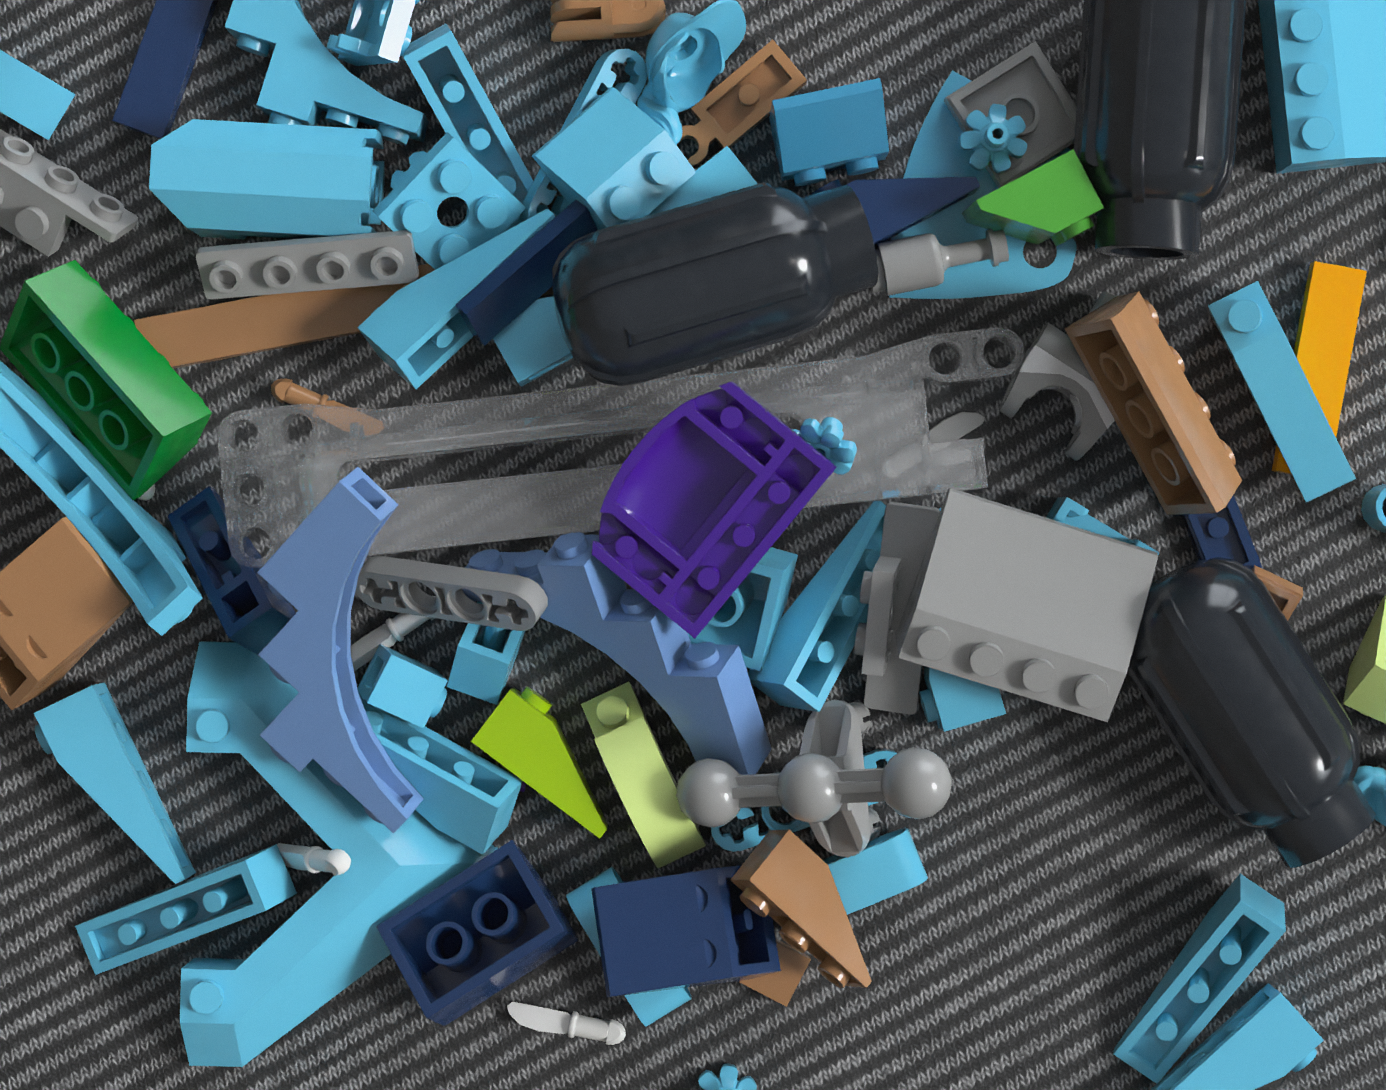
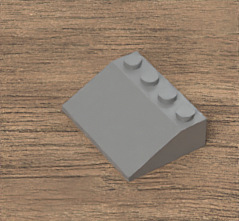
M949 488L896 632L898 658L1108 722L1128 671L1158 560V553Z

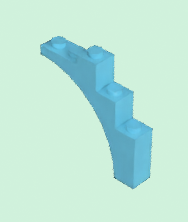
M233 0L225 28L234 38L238 39L236 46L247 52L267 57L269 49L274 50L256 104L266 115L270 116L268 123L317 126L323 110L327 112L326 120L346 128H356L358 122L377 127L383 139L393 143L407 145L409 138L423 142L429 124L424 113L385 97L350 73L322 44L305 18L299 0Z
M0 361V448L66 515L114 573L135 603L146 623L163 636L173 625L185 620L192 612L194 606L203 599L182 564L186 557L169 530L129 497L92 453L71 434L67 425L47 402Z

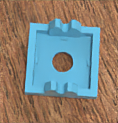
M355 0L345 35H330L327 48L338 53V59L355 66L398 63L399 57L406 52L410 44L412 28L409 26V21L414 5L420 0Z
M447 132L428 153L425 151L412 153L409 157L410 167L407 171L396 170L394 172L390 185L393 190L380 202L373 212L393 232L399 230L411 232L415 252L436 270L502 234L526 207ZM449 197H459L465 201L467 206L465 219L460 224L452 227L441 224L437 217L440 203Z

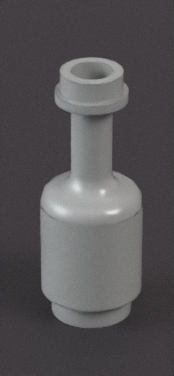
M988 229L984 239L949 246L941 245L936 236L931 233L877 243V249L875 250L878 263V283L871 290L872 293L885 291L886 295L890 296L938 286L943 283L944 273L949 267L990 260L993 267L999 266V263L1009 261L1008 245L1004 230L993 231Z

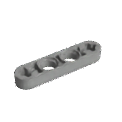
M373 556L366 561L360 570L355 591L364 603L379 610L516 631H527L533 628L548 606V598L545 591L538 583L524 576L386 556ZM416 582L423 583L429 587L436 597L429 596L423 592ZM462 589L475 593L482 600L483 604L476 603L468 598Z

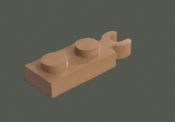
M773 39L691 108L692 114L699 122L695 126H682L683 134L679 143L684 139H692L697 143L698 151L688 159L693 168L700 166L706 160L709 146L714 141L722 149L726 146L731 148L770 115L772 100L793 96L806 85L807 79Z

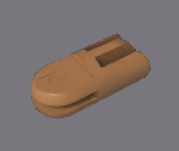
M550 0L553 4L550 8V21L553 23L551 26V41L569 42L637 38L651 35L665 19L666 8L664 0Z

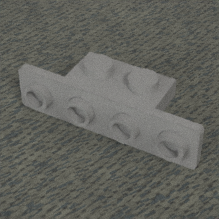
M0 129V226L49 257L59 250L72 219L108 242L116 241L135 227L138 217L125 209L118 199L100 193L81 181L78 175L71 169L56 165L34 151L32 145L27 141L13 137Z
M408 230L200 247L196 254V261L207 299L405 284L418 280L419 276L412 233Z
M889 502L885 508L880 557L872 572H864L861 584L860 603L869 604L867 623L859 622L854 648L855 655L863 656L861 674L867 675L864 705L867 708L913 715L917 711L923 665L898 658L896 632L940 513L938 508L898 502Z

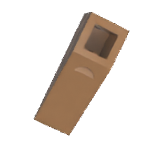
M769 830L730 879L743 891L739 896L741 901L759 916L766 917L768 914L782 927L779 935L791 947L801 953H805L807 950L821 963L817 968L818 971L829 982L839 988H844L845 986L867 988L872 981L829 866L791 830Z

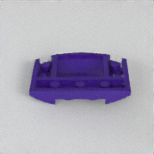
M733 381L719 385L722 389L700 395L683 403L655 425L636 445L622 464L604 498L600 510L602 515L599 542L594 540L592 545V555L694 639L837 468L836 465Z

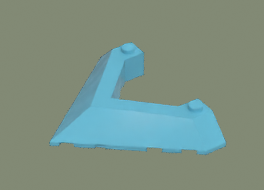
M199 642L187 698L186 752L240 753L332 850L341 849L345 851L351 858V864L344 874L333 876L247 959L193 958L181 968L180 1026L189 1066L243 1067L391 954L376 926L498 849V847L491 845L482 855L437 830L416 810L395 833H392L384 824L370 818L365 812L363 805L344 787L333 783L325 775L323 767L314 759L301 772L297 771L290 763L280 760L260 734L299 692L290 684L279 680L271 672L269 664L264 659L236 642Z

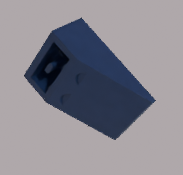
M741 866L713 868L591 888L607 998L749 980L780 972L781 968L773 919L768 914L766 917H762L749 909L739 897L743 891L730 880Z

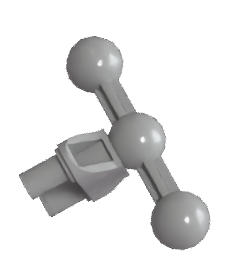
M834 699L825 702L820 712L813 711L804 729L800 754L788 762L781 773L741 775L727 762L706 758L694 762L685 770L678 780L676 797L681 812L693 823L707 827L726 825L736 817L741 808L781 806L794 819L808 822L815 838L828 852L841 857H851L858 855L866 848L869 841L874 840L880 834L881 826L873 827L874 823L880 821L879 815L875 810L868 808V802H886L899 815L908 818L923 819L931 817L946 804L950 797L953 780L947 764L939 756L927 749L915 747L899 751L888 761L885 768L865 769L862 735L869 731L871 721H863V717L870 716V711L861 702L847 703Z

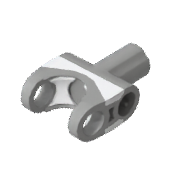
M1103 291L1090 312L1117 296ZM1048 322L1018 364L1003 396L999 411L1012 418L1027 398L1031 399L1038 391L1055 390L1062 393L1070 400L1075 411V423L1071 431L1074 435L1069 441L1064 454L1077 461L1097 442L1115 420L1069 336Z

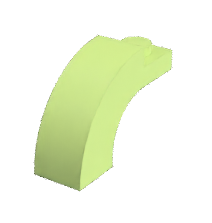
M630 682L582 703L581 706L595 736L594 741L634 827L656 867L660 868L705 847V842L697 824L693 823L681 812L676 797L678 785L664 759Z

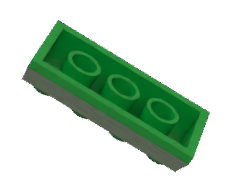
M76 260L24 281L0 343V350L132 500L141 497L197 444L212 412L204 404L202 398L191 390L170 366L168 360L157 352L136 328L134 322L123 314L102 290L100 284L90 277Z

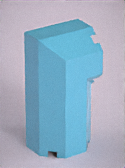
M192 119L151 144L149 189L186 228L201 237L245 239L247 236L304 239L376 233L370 224L381 225V220L373 210L384 198L385 167L384 161H374L373 148L383 149V136L377 129Z

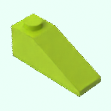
M526 686L522 693L514 687L511 688L471 742L598 838H601L607 830L608 822L556 718L548 713L552 704L528 686Z

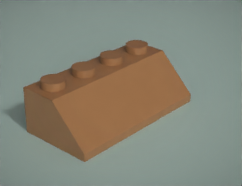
M1139 291L1117 296L1066 327L1065 331L1166 514L1217 513L1224 509L1242 482L1235 468V456L1231 448L1223 440L1219 439L1209 420L1211 416L1210 410L1203 398L1195 393L1184 375V362L1179 353L1169 346L1158 327V314L1152 304L1144 299Z

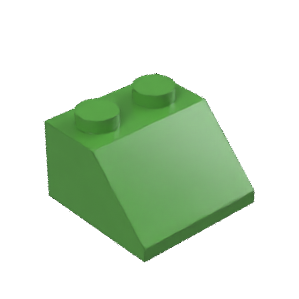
M1073 149L977 199L962 212L966 223L985 229H992L993 231L1003 229L1005 235L1036 245L1052 238L1057 247L1093 227L1094 224L1090 216L1104 207Z

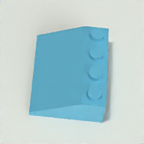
M1258 0L1277 174L1386 162V0Z

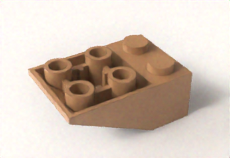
M67 517L60 519L0 571V697L11 710L53 688L133 603V600L113 572Z

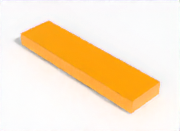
M1314 261L1309 266L1294 354L1336 437L1367 271ZM1276 444L1272 471L1291 474Z

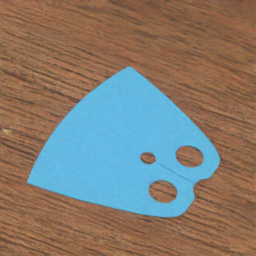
M953 70L940 89L925 118L910 154L903 179L976 177L980 187L975 194L892 237L891 240L931 233L936 236L941 245L949 246L986 238V230L988 229L966 223L962 212L974 201L998 189L986 168L977 171L969 165V159L974 150H963L959 146V135L963 131L946 106L944 99L971 82V80ZM1069 147L1066 148L1065 150H1063L1062 152L1058 153V154L1055 155L1054 157L1050 158V159L1047 160L1046 162L1042 163V164L1039 165L1038 167H1040V166H1042V165H1044V164H1046V163L1052 161L1053 159H1055V158H1057V157H1059V156H1061V155H1063V154H1065V153L1071 151V149H1070ZM1005 235L1009 261L1001 262L999 266L995 267L991 265L990 260L949 267L944 273L942 284L890 295L889 298L958 299L1024 293L1044 289L1063 281L1069 275L1077 251L1076 242L1072 238L1057 246L1054 262L1045 268H1035L1029 265L1024 258L1023 247L1026 241Z

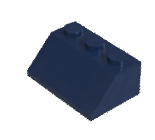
M513 840L376 926L425 1017L443 1026H446L579 940L554 895Z

